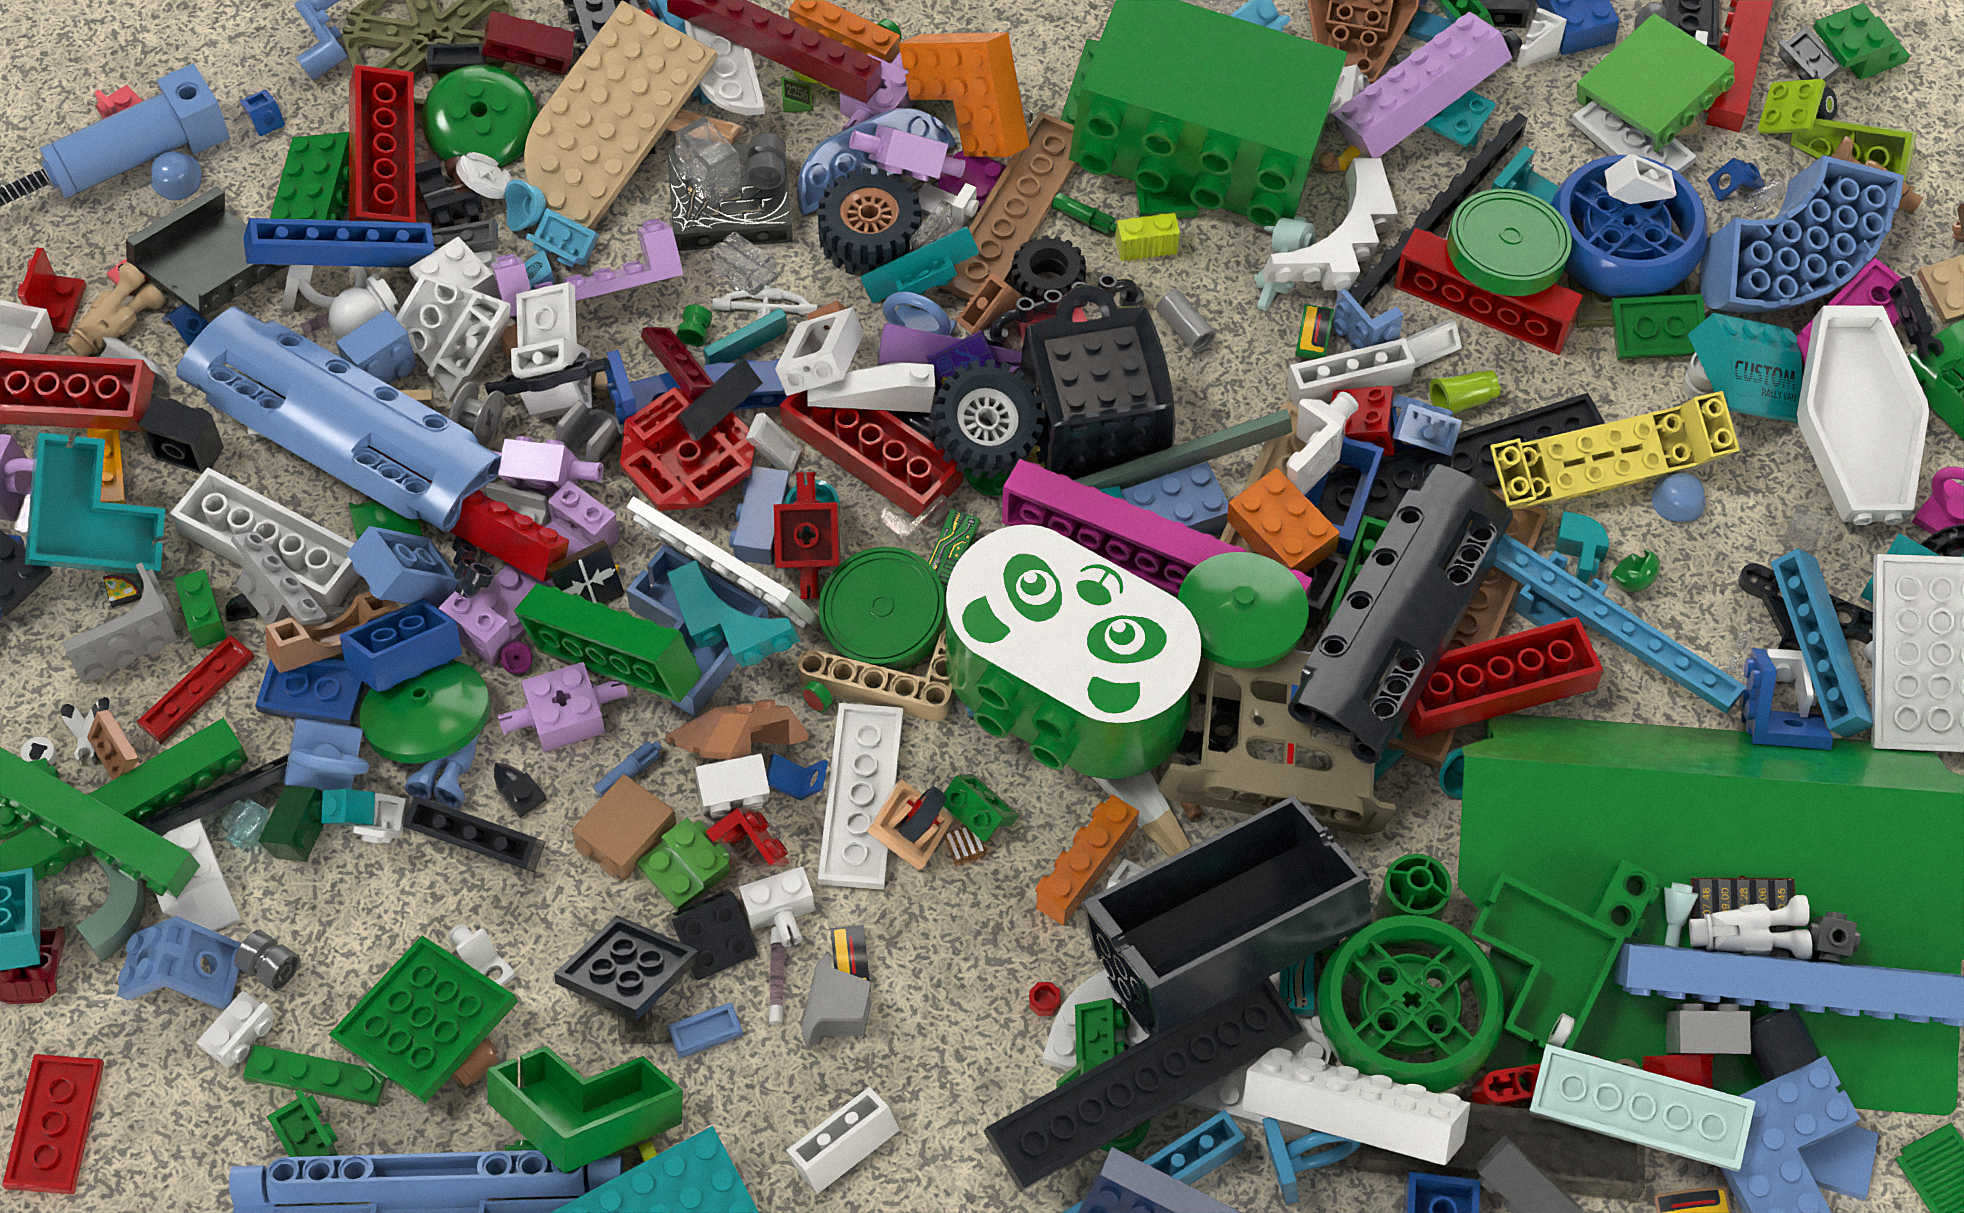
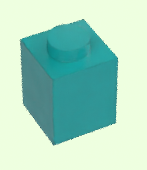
M353 789L323 790L321 823L344 826L374 825L375 792Z

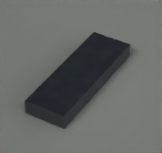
M742 359L682 410L676 418L693 441H698L762 385L763 382L748 362Z

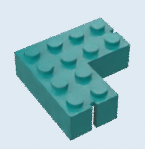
M39 432L34 443L25 564L139 574L136 565L142 562L145 570L152 569L156 576L161 571L163 543L158 541L164 534L165 508L100 502L105 439L75 436L71 442V448L65 447L69 440L68 435Z

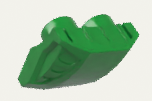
M378 501L360 504L349 503L357 540L369 526L423 537L419 519L403 517Z

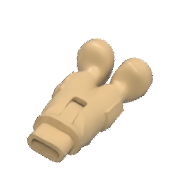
M126 262L120 267V279L113 291L104 290L94 300L90 311L79 322L76 329L72 331L74 336L66 345L76 356L88 357L91 353H98L99 350L106 347L102 339L103 337L117 338L126 334L138 323L137 313L146 308L160 309L167 303L164 295L156 287L146 284L126 306L122 305V300L145 281L143 274L132 264Z

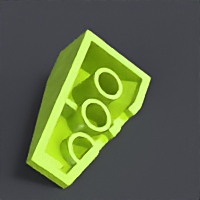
M1816 118L1812 131L1792 132L1790 144L1819 159L1823 155L1830 157L1835 153L1842 139L1847 136L1853 140L1852 156L1858 162L1864 165L1867 159H1871L1885 167L1889 172L1904 175L1903 181L1905 182L1912 162L1918 132Z

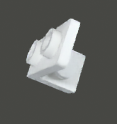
M1767 648V654L1777 670L1776 681L1795 683L1800 717L1807 718L1810 707L1816 705L1817 695L1814 687H1812V680L1802 651Z

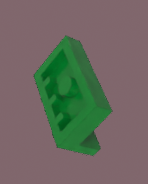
M974 774L955 776L944 792L947 798L943 806L983 842L989 841L998 827L1010 826L1019 817L1015 810Z
M1108 998L1075 1005L1077 1064L1086 1059L1097 1062L1098 1066L1131 1048L1127 1041L1130 1016L1127 1009L1115 999Z

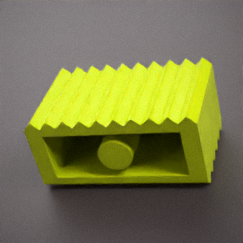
M1168 213L1117 220L1115 241L1119 259L1124 262L1125 259L1130 261V259L1136 260V258L1141 260L1142 257L1147 259L1148 256L1153 258L1160 255L1164 257L1166 254L1168 256L1171 254L1176 255L1178 253L1180 235L1176 214Z

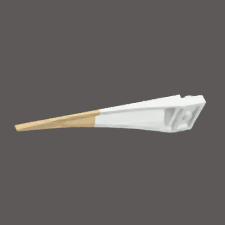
M1151 771L1123 779L1092 777L1110 796L1113 794L1139 810V827L1169 858L1191 847L1163 794L1158 791L1159 786Z

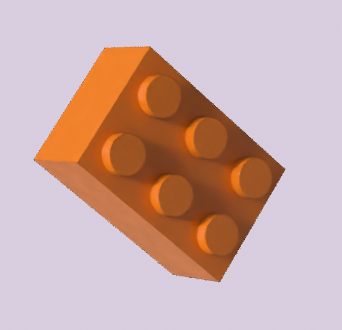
M1277 467L1228 502L1227 521L1259 555L1273 559L1288 569L1298 570L1305 574L1337 550L1340 532Z

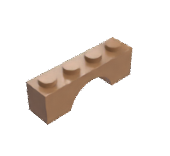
M369 591L357 595L352 605L343 615L323 625H300L294 617L266 625V652L279 673L343 653L340 634L399 609L396 601L379 600Z

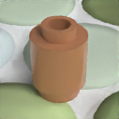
M485 1038L451 1076L464 1088L470 1084L475 1085L487 1073L488 1068L498 1063L496 1054L499 1052L489 1039Z

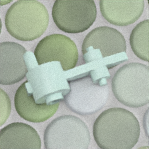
M1295 216L1294 220L1283 217L1277 222L1276 226L1263 227L1264 230L1273 232L1272 250L1275 254L1310 247L1316 242L1314 226L1312 223H1308L1304 217ZM1261 270L1254 276L1257 287L1263 289L1257 307L1260 310L1267 311L1277 292L1288 293L1289 289H1293L1294 282H1265L1262 274L1263 270Z

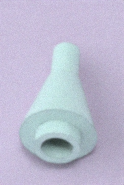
M1672 882L1671 888H1664L1666 920L1668 923L1665 945L1678 947L1682 926H1684L1698 897L1697 893L1692 892L1693 886Z

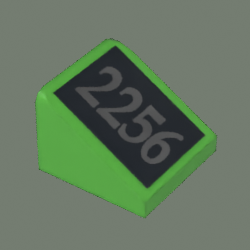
M781 78L783 112L812 111L810 85L788 78Z

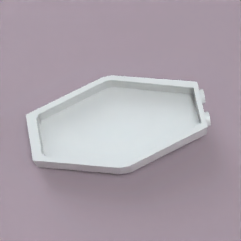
M1823 306L1813 319L1797 410L1798 425L1842 522H1854L1856 525H1866L1872 522H1884L1886 525L1900 524L1914 510L1929 417L1928 401L1883 306Z

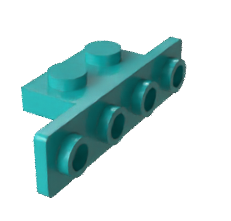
M963 227L862 275L860 279L872 303H876L897 292H911L923 295L925 290L929 288L944 286L951 282L953 277L957 276L954 265L977 255L979 250L969 228Z

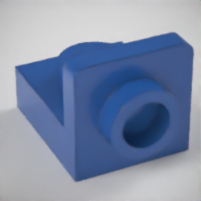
M266 89L240 100L244 112L252 120L259 136L266 135L285 126L276 100Z

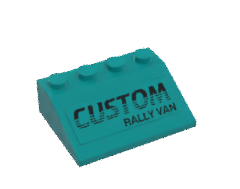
M1713 313L1688 333V337L1714 392L1723 391L1728 411L1798 423L1797 410L1802 387V354L1796 343L1797 337L1789 328Z

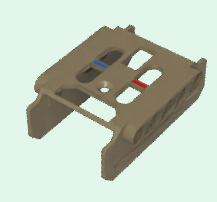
M1292 651L1275 663L1257 668L1229 667L1211 661L1203 655L1200 656L1197 674L1189 690L1190 692L1207 695L1201 764L1193 766L1171 764L1159 784L1158 791L1169 800L1256 815L1294 795L1303 806L1308 805L1311 808L1315 819L1321 826L1326 825L1328 829L1364 835L1382 832L1396 813L1395 804L1381 802L1373 796L1375 764H1366L1359 761L1352 754L1351 747L1312 740V726L1296 721L1289 714L1288 705L1300 686L1302 670L1311 654ZM1379 684L1376 687L1374 693L1372 694L1370 700L1368 701V705L1370 704L1374 695L1376 694L1380 686ZM1212 696L1240 701L1237 746L1227 753L1208 750ZM1255 716L1262 717L1264 724L1261 726L1256 725L1253 718ZM1252 740H1259L1283 745L1282 763L1253 758L1247 752V743ZM1297 748L1327 754L1332 760V767L1327 771H1320L1296 766Z

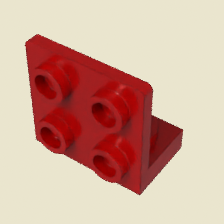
M37 247L34 256L28 260L27 274L24 281L19 283L17 295L23 305L47 309L53 331L68 334L87 285L84 279L55 275L44 248Z
M1393 386L1334 390L1332 401L1340 392H1346L1357 401L1359 406L1358 410L1346 420L1344 436L1348 439L1370 442L1377 447L1384 448L1383 456L1395 455L1396 445L1390 428L1394 396Z
M736 808L706 830L712 842L726 844L732 842L734 845L749 835L770 866L785 867L789 864L788 859L785 857L788 854L786 847L778 838L773 839L769 834L767 828L770 825L760 811L754 812L752 809Z

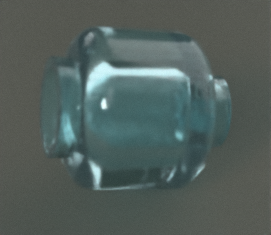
M249 798L245 802L236 801L221 823L223 830L228 833L225 839L240 849L245 844L251 847L258 846L260 844L258 840L269 820L268 815L270 811Z

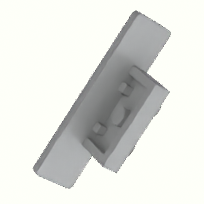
M258 532L233 535L231 542L247 560L236 585L268 624L284 620L288 611L300 625L325 621L326 613Z

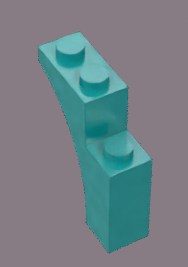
M697 560L667 573L690 636L700 649L715 646L722 639L726 638L732 655L743 668L747 665L758 664L763 658L773 653L784 652L790 649L793 644L801 641L797 630L788 617L778 619L754 617L741 613L725 604L715 595L706 572Z

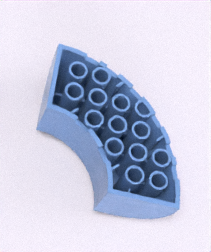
M1823 155L1788 181L1784 203L1775 219L1748 220L1735 218L1707 239L1706 249L1700 263V290L1705 304L1713 309L1730 312L1763 313L1781 311L1809 303L1843 285L1874 257L1881 247L1880 244L1885 235L1889 233L1894 212L1898 209L1904 175Z

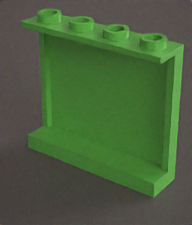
M1654 13L1577 82V101L1586 106L1594 100L1653 139V151L1658 152L1664 145H1669L1679 131L1684 127L1690 126L1695 117L1703 109H1708L1723 91L1726 92L1732 87L1735 81V63Z

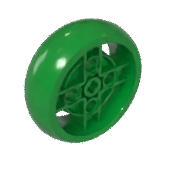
M1389 916L1372 921L1371 924L1347 936L1327 961L1318 987L1317 1005L1321 1029L1330 1049L1343 1066L1356 1068L1359 1073L1368 1076L1384 1075L1391 1078L1392 1082L1402 1085H1421L1426 1088V1091L1436 1094L1452 1089L1473 1076L1493 1053L1502 1032L1504 1021L1503 991L1491 961L1478 944L1467 934L1444 921L1427 916ZM1411 948L1436 955V957L1431 959L1416 954H1402L1391 957L1385 950ZM1349 973L1362 985L1359 995V1009L1363 1022L1354 1030L1346 1018L1342 1004L1343 986ZM1380 976H1387L1394 983L1392 985H1385L1378 978ZM1431 978L1437 979L1443 986L1438 988L1432 987L1427 980ZM1465 980L1474 993L1479 1012L1478 1026L1473 1037L1459 1024L1462 1016V1000L1458 987ZM1406 1003L1410 1005L1412 1003H1415L1416 1008L1414 1006H1410L1409 1008H1407L1404 1006V1004ZM1389 1022L1393 1025L1394 1030L1384 1031L1378 1026V1023ZM1436 1024L1442 1028L1443 1033H1432L1427 1026ZM1387 1050L1409 1056L1423 1055L1430 1052L1438 1061L1431 1063H1406L1388 1058L1383 1054Z

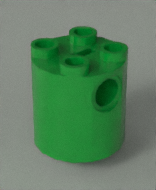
M1419 853L1404 855L1395 860L1388 868L1376 908L1378 919L1395 915H1421L1442 921L1452 890L1450 874L1443 864L1431 856Z

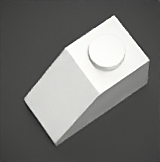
M1632 153L1604 171L1609 195L1628 204L1669 199L1677 195L1671 170Z

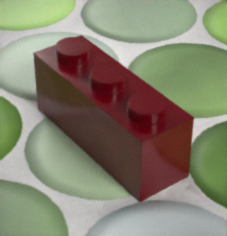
M491 11L484 29L481 55L565 75L572 60L575 32L561 27L537 23L534 20H525L506 13Z

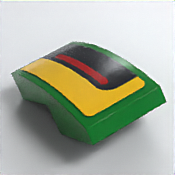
M1309 304L1304 305L1295 356L1310 359L1326 357L1334 309Z

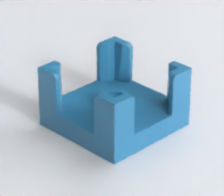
M1555 550L1548 558V561L1565 571L1568 559ZM1594 578L1590 587L1604 596L1608 585ZM1529 583L1519 592L1514 607L1515 612L1537 627L1577 617L1572 616L1533 591Z

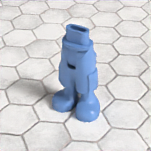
M479 734L459 751L444 758L426 762L420 771L415 772L407 779L404 787L405 791L413 798L416 795L427 800L430 799L434 791V795L441 805L453 809L461 808L465 795L458 784V777L463 773H467L475 757V746ZM444 767H446L442 776L439 778L435 785V778L438 773V770H441Z

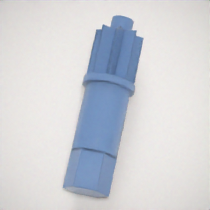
M646 741L592 787L602 798L623 774L632 779L661 756L658 751L662 749V746L657 741L653 744L650 741Z

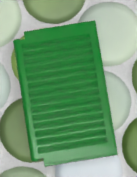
M1951 1122L1900 1149L1902 1156L1895 1158V1161L1931 1213H1964V1140Z

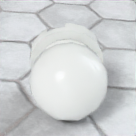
M378 273L366 278V289L354 287L345 290L333 301L329 309L328 322L333 334L338 339L343 338L386 309L396 318L397 312L394 305L398 304V301L384 279L379 280Z

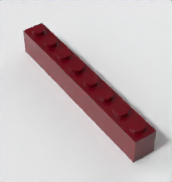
M667 0L668 13L866 104L881 85V61L748 0Z

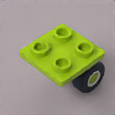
M1823 79L1772 82L1757 130L1760 134L1810 132L1813 129L1816 118L1828 120L1834 118L1837 110L1835 92L1830 87H1825L1826 83Z

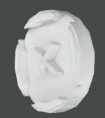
M467 153L466 156L463 155L456 165V172L460 179L469 188L488 198H505L506 185L510 180H513L505 168L501 171L497 167L499 163L484 154Z

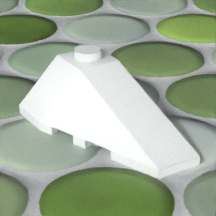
M895 362L848 371L843 380L808 389V406L930 413L935 392L934 365Z

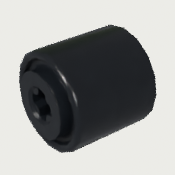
M1796 1008L1789 1010L1779 1009L1750 1023V1055L1765 1083L1822 1057Z

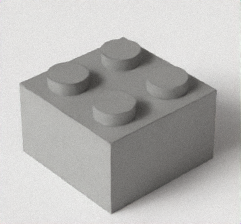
M1676 1004V1011H1666V1053L1751 1054L1750 1011H1739V1004L1710 1005V1011H1704V1004Z

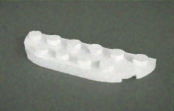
M685 20L686 35L716 50L718 58L699 82L703 93L713 103L725 110L746 116L765 114V106L750 50Z

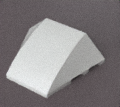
M422 273L395 319L408 332L412 350L421 356L429 368L427 370L431 377L435 376L445 390L443 394L450 401L459 392L460 388L480 371L509 324L511 303L430 274Z

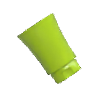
M1493 370L1485 372L1475 371L1453 377L1433 378L1429 385V394L1433 406L1451 410L1453 415L1474 406L1488 403L1492 398L1499 397L1501 387L1498 377Z

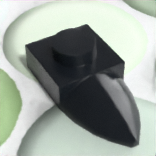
M503 763L494 764L496 787L519 818L547 800L544 792L527 772L523 773L517 768Z

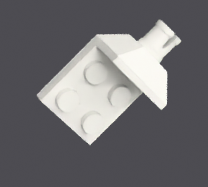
M1340 392L1330 405L1322 400L1302 399L1299 402L1297 437L1307 443V446L1300 453L1298 451L1289 458L1286 467L1287 478L1303 495L1340 459L1346 420L1359 407L1357 401L1346 392Z

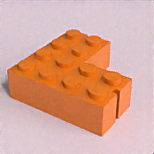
M1008 32L920 34L898 43L903 68L908 69L909 72L905 74L910 100H953L964 156L984 157L988 155V157H1009L1030 147Z

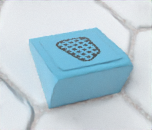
M544 250L524 262L531 290H535V285L543 282L552 281L553 285L555 284Z

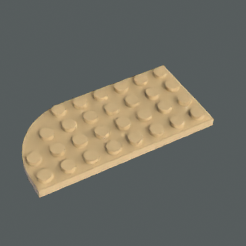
M621 1L542 108L529 131L524 152L525 172L529 184L538 187L542 191L546 200V208L593 230L718 58L716 50Z

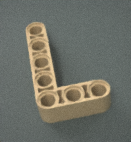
M946 629L939 636L926 678L817 650L805 651L799 656L797 662L798 678L803 687L809 681H817L824 685L832 696L867 705L903 708V714L930 721H940L947 717L956 694L948 676L942 677L938 675L947 672ZM810 668L818 669V671L813 673L807 672L806 670ZM840 676H847V677H849L847 680H838V679H837V678L840 677ZM870 684H878V685H880V686L877 687V688H869V687H867V686L870 685ZM900 692L911 693L908 696L898 695ZM934 699L942 701L939 704L929 703V701Z

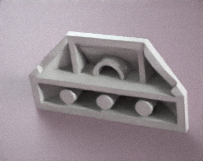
M201 818L161 836L190 852L201 865L177 899L166 892L163 896L156 894L163 914L171 918L174 916L181 917L214 932L241 921Z

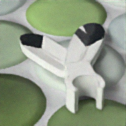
M107 697L95 702L85 720L75 706L64 704L61 708V716L65 724L78 739L74 756L79 766L82 765L81 757L85 754H90L89 757L93 764L97 761V755L87 736L96 713L110 710L111 703Z

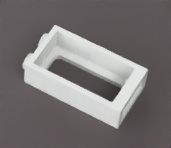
M853 307L797 324L775 368L787 396L844 379L864 335ZM828 325L830 329L827 330L824 328V326Z

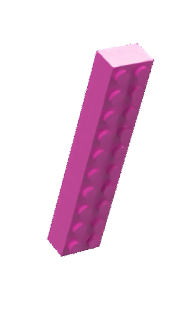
M1022 459L1018 461L1003 486V524L1008 526L1036 525L1049 528L1157 588L1177 596L1185 577L1202 561L1219 554L1247 552L1242 547L1232 546L1216 539L1210 534L1200 533L1188 528L1183 523L1173 522L1151 510H1144L1129 504L1122 498L1112 497L1100 492L1095 487L1085 486L1071 480L1068 476L1058 475L1042 468L1036 463H1029ZM1288 569L1301 583L1308 600L1312 578L1298 570Z

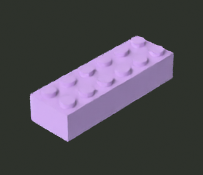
M1468 12L1466 15L1458 18L1454 24L1443 32L1435 35L1423 47L1414 51L1400 64L1391 68L1373 84L1368 85L1353 99L1345 102L1332 115L1346 141L1357 147L1369 158H1379L1511 60L1512 56L1502 33L1473 13Z

